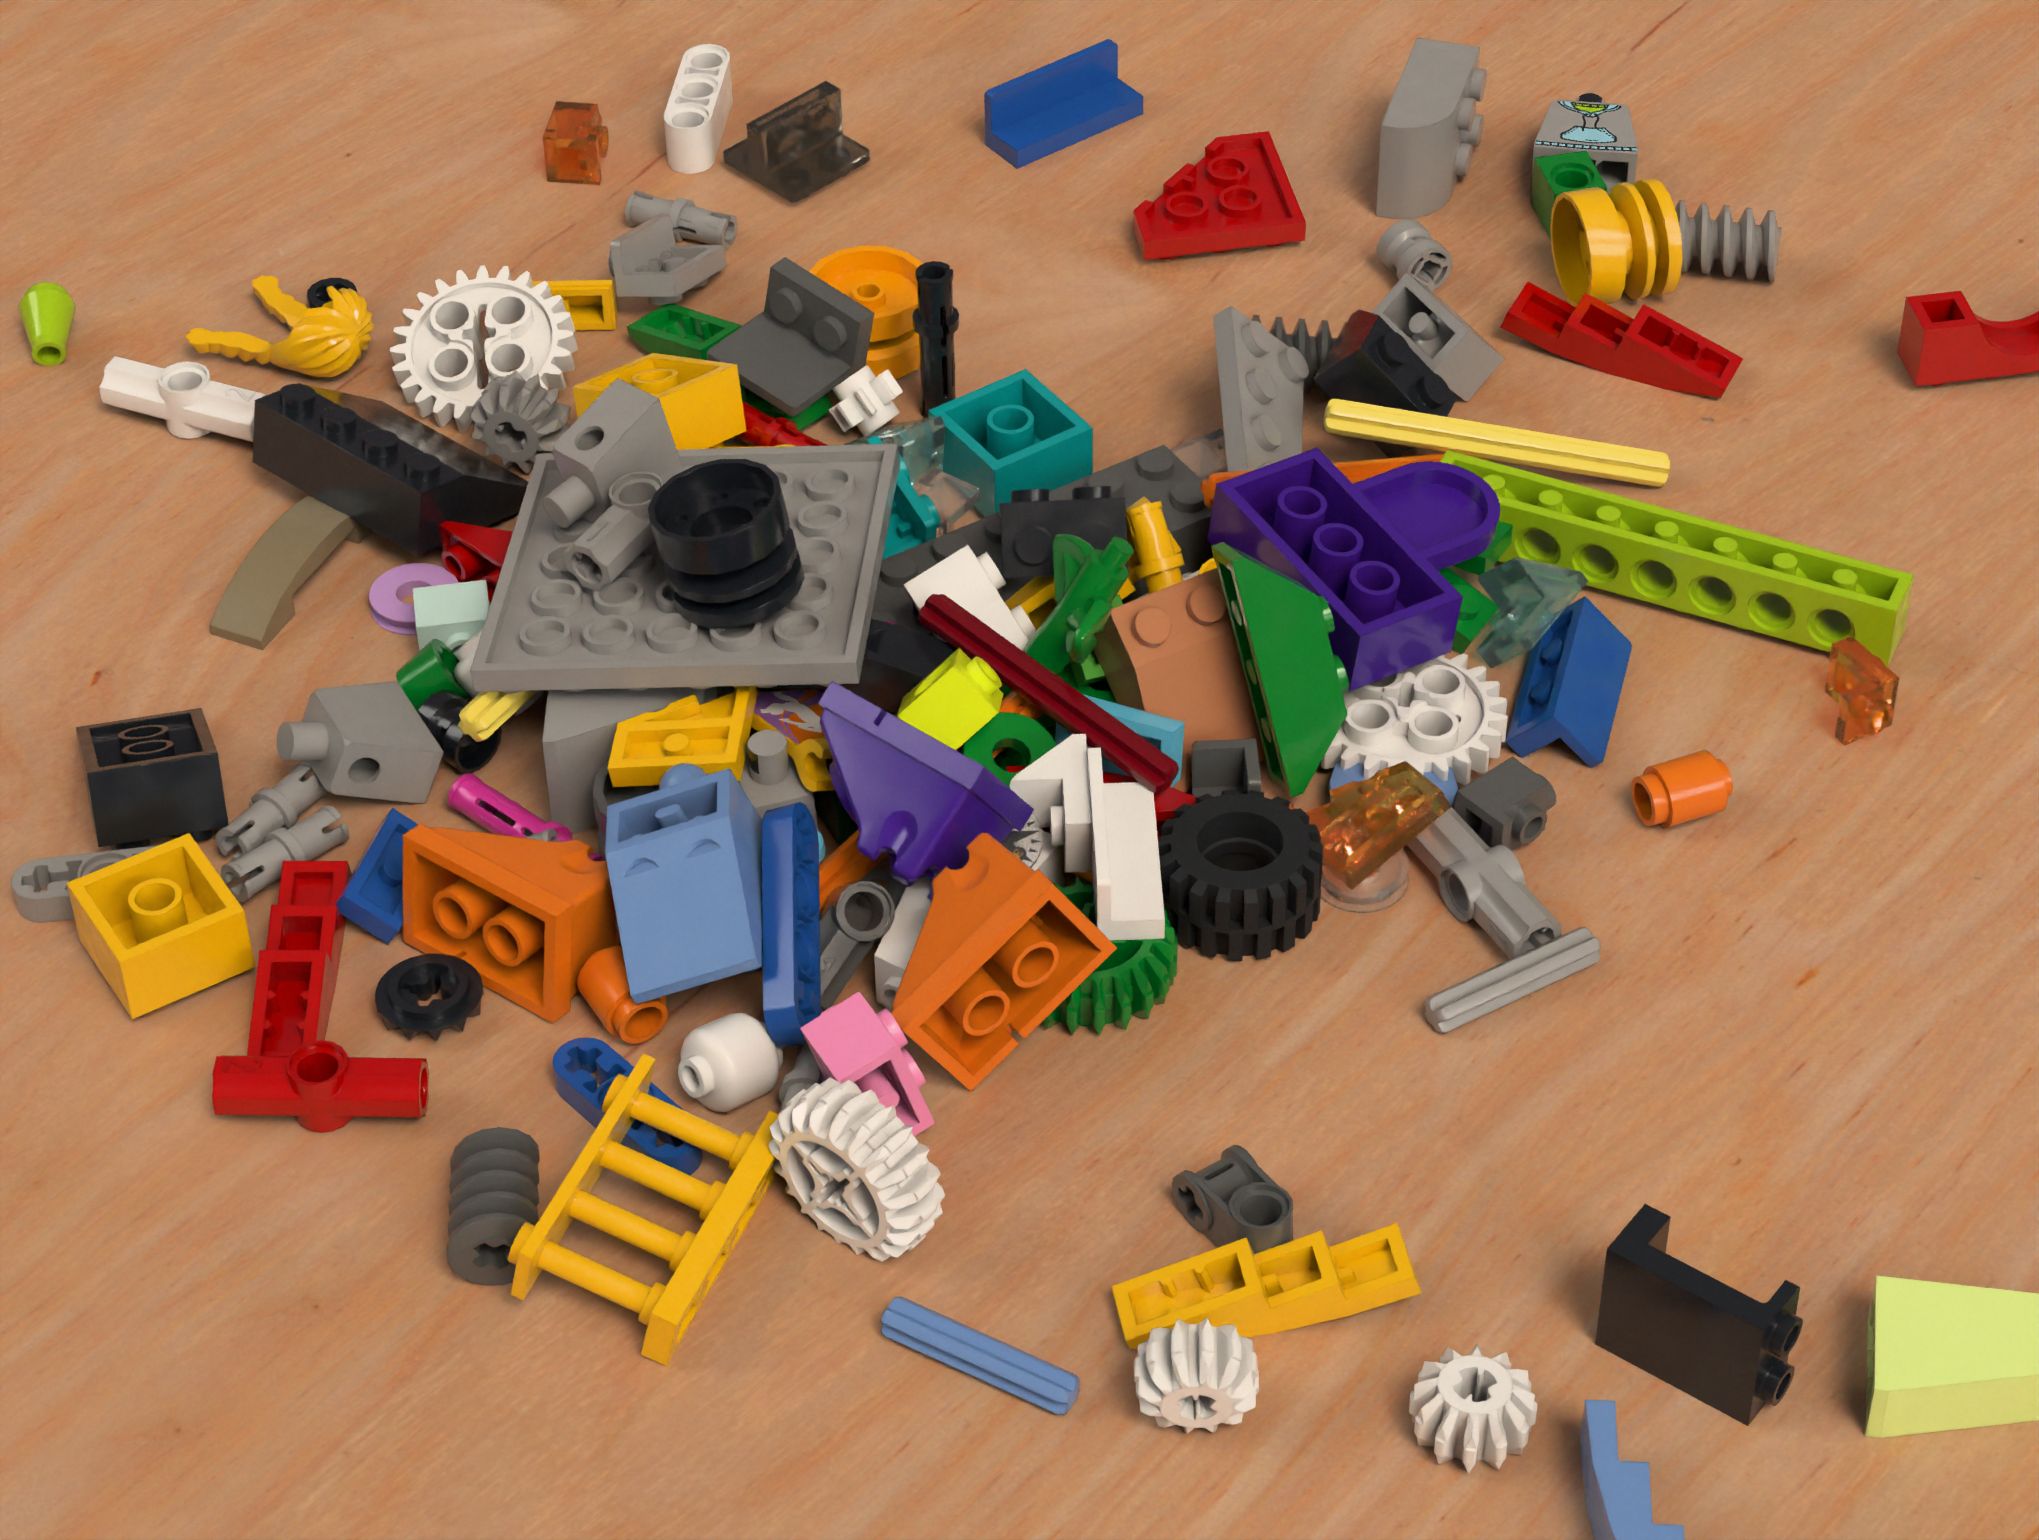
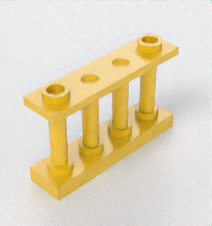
M643 1053L629 1077L619 1073L613 1080L602 1105V1112L605 1113L604 1117L536 1226L525 1222L516 1235L508 1255V1262L516 1265L510 1295L524 1300L542 1270L638 1313V1322L647 1325L641 1355L667 1367L778 1174L774 1169V1164L778 1159L771 1154L768 1144L773 1139L770 1126L778 1119L779 1114L769 1110L756 1134L744 1131L742 1136L737 1135L649 1095L648 1092L656 1059ZM636 1119L729 1161L728 1169L734 1172L727 1184L716 1180L713 1185H710L620 1143ZM606 1168L700 1211L699 1219L703 1220L704 1223L697 1234L686 1230L682 1236L590 1194ZM575 1218L669 1261V1270L673 1271L674 1274L667 1286L656 1282L653 1287H650L558 1244Z

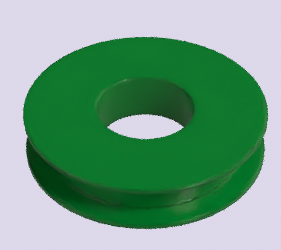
M1002 712L994 716L963 744L961 754L985 766L1010 788L1011 779L1019 772H1008L1001 769L993 759V751L1002 747L1016 749L1024 756L1028 767L1057 745L1051 734L1034 719L1018 713Z

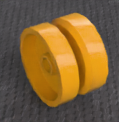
M861 245L838 250L820 259L809 272L874 312L866 365L870 367L875 376L888 369L894 379H899L919 369L920 366L919 334L913 328L912 316L914 310L918 307L915 272L923 263L908 252L895 248Z

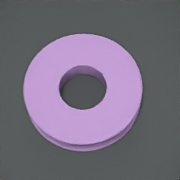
M412 563L392 568L379 576L370 588L369 601L372 617L380 627L389 632L400 635H417L414 604L404 603L401 600L413 595L412 588L459 582L445 568L434 564Z

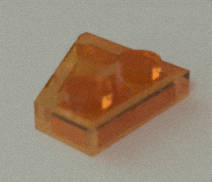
M1407 761L1376 772L1374 776L1367 780L1352 781L1330 790L1333 802L1305 813L1309 815V824L1316 825L1321 834L1320 843L1323 844L1322 865L1353 890L1450 809L1451 805L1440 788ZM1294 805L1289 806L1290 809H1295Z

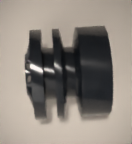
M719 459L694 465L672 476L655 492L648 506L650 525L659 555L664 560L666 578L671 586L675 608L688 622L707 628H735L759 622L777 613L798 595L805 579L802 562L797 550L793 530L789 527L788 511L779 478L766 465L748 459Z

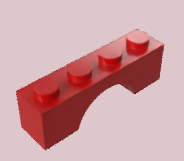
M1962 291L1906 297L1897 353L1915 386H1936L1948 382L1982 378L1995 379L2000 376L2039 372V311L2022 319L2000 322L1987 320L1976 315Z

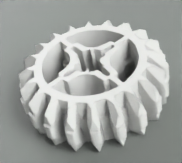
M828 1078L821 1084L814 1083L807 1090L802 1089L786 1103L787 1107L779 1113L778 1119L770 1126L773 1139L768 1145L771 1154L778 1159L774 1164V1169L776 1173L785 1178L787 1182L785 1191L787 1194L795 1196L802 1206L801 1213L808 1214L817 1223L818 1231H827L834 1237L836 1243L844 1242L850 1245L856 1255L867 1251L872 1258L881 1262L890 1256L898 1258L906 1250L910 1251L919 1244L934 1227V1222L943 1214L940 1202L945 1197L942 1186L937 1182L941 1173L938 1167L928 1161L926 1156L930 1150L928 1146L919 1143L912 1134L913 1126L905 1125L896 1116L894 1106L886 1108L882 1105L875 1092L868 1090L862 1093L857 1084L850 1080L841 1084L839 1081Z

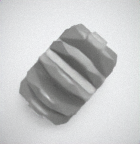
M516 370L512 374L507 375L504 380L497 377L494 381L489 382L482 391V396L474 404L472 414L470 415V418L476 423L473 427L472 438L487 443L484 457L496 454L502 458L505 469L517 463L528 474L533 469L537 454L552 453L554 443L571 426L567 422L570 417L571 407L556 402L559 387L546 390L541 387L539 374L529 378L526 382Z

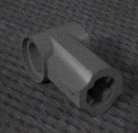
M859 881L839 886L827 896L823 905V912L820 915L822 1011L833 1005L876 939L882 937L890 929L895 918V905L891 895L883 886L872 881ZM855 893L864 896L872 908L871 921L862 931L852 928L845 917V905L848 899Z

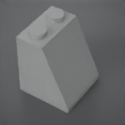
M720 686L702 690L690 687L649 688L642 691H632L626 688L586 689L580 692L548 690L542 745L552 821L559 822L569 828L572 835L599 826L595 818L592 795L595 774L611 755L617 723L645 712L660 711L670 703L693 694L697 697L699 705L720 697Z

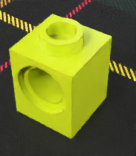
M958 648L903 697L897 717L952 749L957 750L999 713L1003 693L999 689L1002 686L1001 680L983 659L976 656L971 660Z

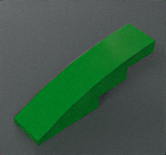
M670 303L660 306L627 326L629 337L650 354L658 353L707 360L708 350L742 327V325ZM740 384L742 401L770 417L772 416L776 419L778 417H785L793 421L799 431L830 412L829 409L832 408L829 394L827 393L798 415L790 416Z

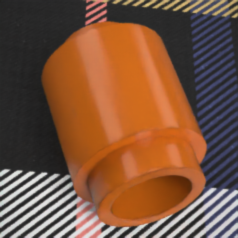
M1707 750L1648 766L1645 768L1643 775L1634 777L1631 783L1633 804L1641 821L1646 826L1658 824L1662 828H1669L1724 811L1728 796L1733 791L1732 778L1728 767L1721 759L1716 760Z
M622 946L599 950L588 958L578 975L577 986L607 1031L612 1036L622 1038L623 1041L629 1044L643 1043L657 1035L666 1024L668 1018L666 996L639 1004L634 1002L630 996Z

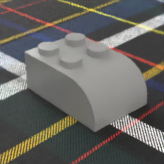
M1423 38L1416 39L1381 124L1377 217L1411 219L1434 213L1444 207L1450 200L1459 175L1468 176L1473 146H1479L1484 124V116L1476 114V101L1482 102L1487 82V70L1479 69L1480 47Z

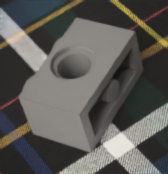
M1408 272L1404 274L1371 312L1380 315L1395 332L1399 333L1407 341L1409 347L1434 373L1443 378L1448 388L1466 402L1505 359L1442 299Z

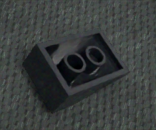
M202 708L76 727L98 847L111 845L112 850L147 847L150 845V839L176 835V838L188 833L191 834L195 841L213 836L215 834L214 829L229 825L218 752Z

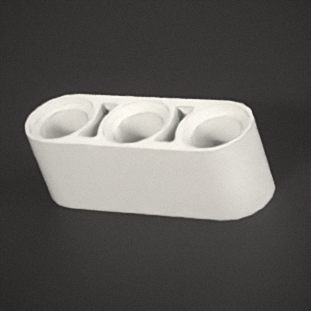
M701 44L685 52L664 112L667 162L672 170L679 173L695 174L703 172L713 165L733 104L730 53L726 48L719 45Z

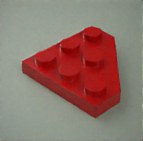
M1269 131L1216 137L1205 147V157L1195 166L1189 163L1184 165L1163 184L1162 195L1154 202L1143 201L1133 210V230L1144 260L1156 258L1173 259L1181 255L1206 252L1225 253L1232 249L1264 245L1275 247L1284 243L1305 241L1306 221Z

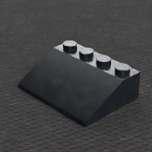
M301 383L283 386L279 391L255 400L253 463L337 511L350 516L351 519L416 556L442 546L440 524L446 520L486 527L520 511L529 481L383 401Z

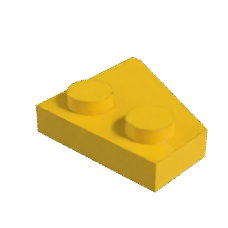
M733 686L735 692L699 705L697 697L693 694L670 703L660 711L645 712L617 723L607 768L613 787L659 785L664 773L672 766L680 763L695 764L702 768L707 775L730 768L737 781H741L757 699L756 687Z

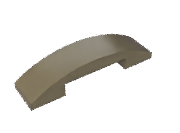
M311 495L306 496L282 514L248 553L217 606L210 623L211 634L264 650L295 615L293 594L343 540L360 544L372 530Z

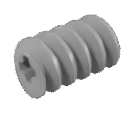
M1678 201L1675 210L1682 240L1683 260L1681 272H1687L1694 258L1698 257L1701 271L1706 275L1710 274L1717 260H1721L1725 277H1731L1739 262H1742L1747 279L1753 280L1761 265H1766L1769 281L1774 282L1782 227H1778L1774 210H1768L1761 224L1756 225L1752 208L1746 207L1737 223L1733 222L1729 205H1723L1716 220H1711L1707 203L1701 202L1694 217H1689L1685 201Z

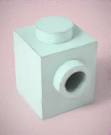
M486 580L412 588L419 651L432 639H438L455 653L484 627L491 605L489 604Z

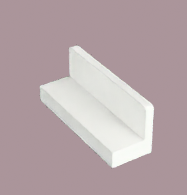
M1101 747L1087 748L1092 814V876L1096 927L1109 940L1164 939L1165 916L1154 792L1139 782L1103 783Z

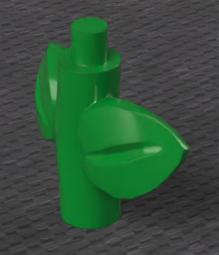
M1056 534L1053 540V563L1057 605L1025 646V653L1052 673H1061L1070 660L1073 663L1083 664L1098 644L1095 634L1102 633L1113 608L1111 603L1129 576L1125 564L1134 553V549L1126 540L1120 537H1113L1106 548L1100 550L1094 549L1088 542L1074 535Z

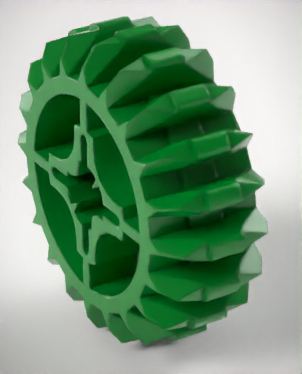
M1077 876L1070 887L1063 888L1052 882L1096 926L1093 885H1083ZM1164 909V939L1110 940L1117 949L1043 1020L1046 1029L1062 1022L1067 1024L1073 1035L1080 1026H1093L1100 1036L1106 1024L1114 1023L1126 1030L1131 1020V1015L1148 1019L1154 1005L1164 1004L1166 995L1169 992V986L1174 984V977L1177 975L1178 940L1175 936L1174 928L1170 926L1166 909Z

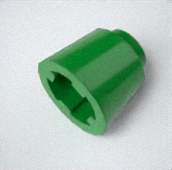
M432 639L396 673L400 687L416 711H418L427 698L441 690H452L465 700L471 698L454 677V669L460 661L451 649L438 639Z

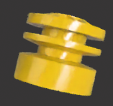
M1655 178L1641 179L1633 185L1628 182L1618 183L1611 188L1609 195L1599 187L1563 192L1556 197L1551 213V248L1556 274L1562 291L1570 305L1576 307L1585 293L1608 305L1619 301L1623 292L1629 298L1637 300L1648 296L1649 293L1653 296H1661L1676 290L1681 277L1683 260L1682 240L1675 207L1670 194L1661 181Z

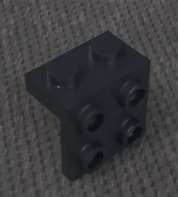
M1111 486L1074 488L1072 490V500L1049 501V489L1014 490L1011 492V503L999 504L1004 579L1054 576L1053 540L1056 534L1074 535L1088 542L1094 549L1104 550L1113 537H1120L1127 541L1125 497L1111 498ZM1127 561V563L1125 564V566H1126V568H1127V570H1128V572H1129L1128 561Z

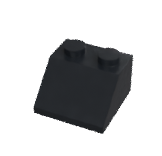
M1360 309L1351 314L1313 379L1331 399L1335 398L1444 417L1448 416L1458 398L1448 388L1443 378L1434 373L1409 347L1407 341L1399 333L1395 332L1380 315ZM1373 441L1388 458L1399 457L1414 448Z

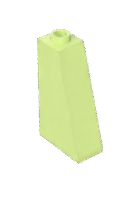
M1876 1275L1867 1321L1866 1437L1886 1438L2039 1420V1293Z

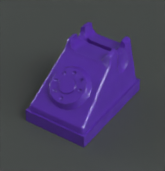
M832 681L818 702L824 708L819 724L833 758L829 765L830 776L842 805L851 819L858 825L857 849L861 854L873 861L881 853L887 852L891 860V875L902 884L910 887L921 877H928L930 882H932L946 866L951 870L963 868L969 860V851L966 847L980 833H989L998 842L1002 843L1013 828L1021 832L1033 813L1034 809L985 766L894 715L886 713L883 709ZM932 883L930 893L927 896L931 901L933 898Z

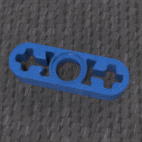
M588 1037L566 1042L558 1048L553 1057L557 1093L582 1117L597 1128L605 1115L602 1112V1105L613 1080L619 1073L629 1077L634 1067L605 1042ZM597 1071L598 1076V1089L596 1078L591 1075V1073ZM652 1082L650 1083L649 1095L682 1109ZM636 1119L634 1120L620 1144L688 1175L693 1174L699 1168L703 1159L702 1149L658 1130V1138L665 1144L658 1148L656 1128Z

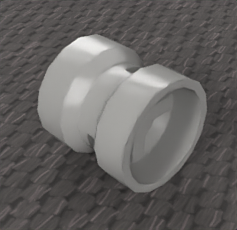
M1405 219L1396 222L1384 232L1377 245L1379 261L1387 270L1396 274L1398 280L1408 272L1433 292L1446 281L1451 272L1452 257L1450 253L1439 242L1432 240L1429 231L1416 220Z

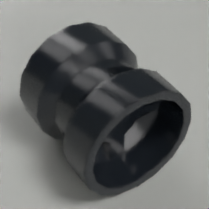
M441 690L427 698L417 712L443 750L444 760L462 773L476 772L489 763L495 755L501 742V727L488 739L481 742H476L470 735L463 734L458 727L461 721L459 714L469 702L452 690Z

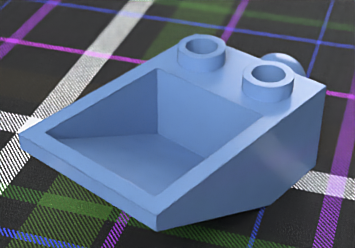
M680 763L672 766L664 773L660 780L659 790L607 806L605 855L630 996L636 1004L762 967V819L731 769L728 768L707 775L702 768L695 764Z

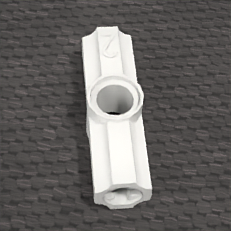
M114 356L105 366L104 377L99 386L102 403L165 419L167 430L172 435L186 439L199 438L210 432H215L253 442L255 400L266 396L263 393L211 381L209 370L197 362H179L164 369Z

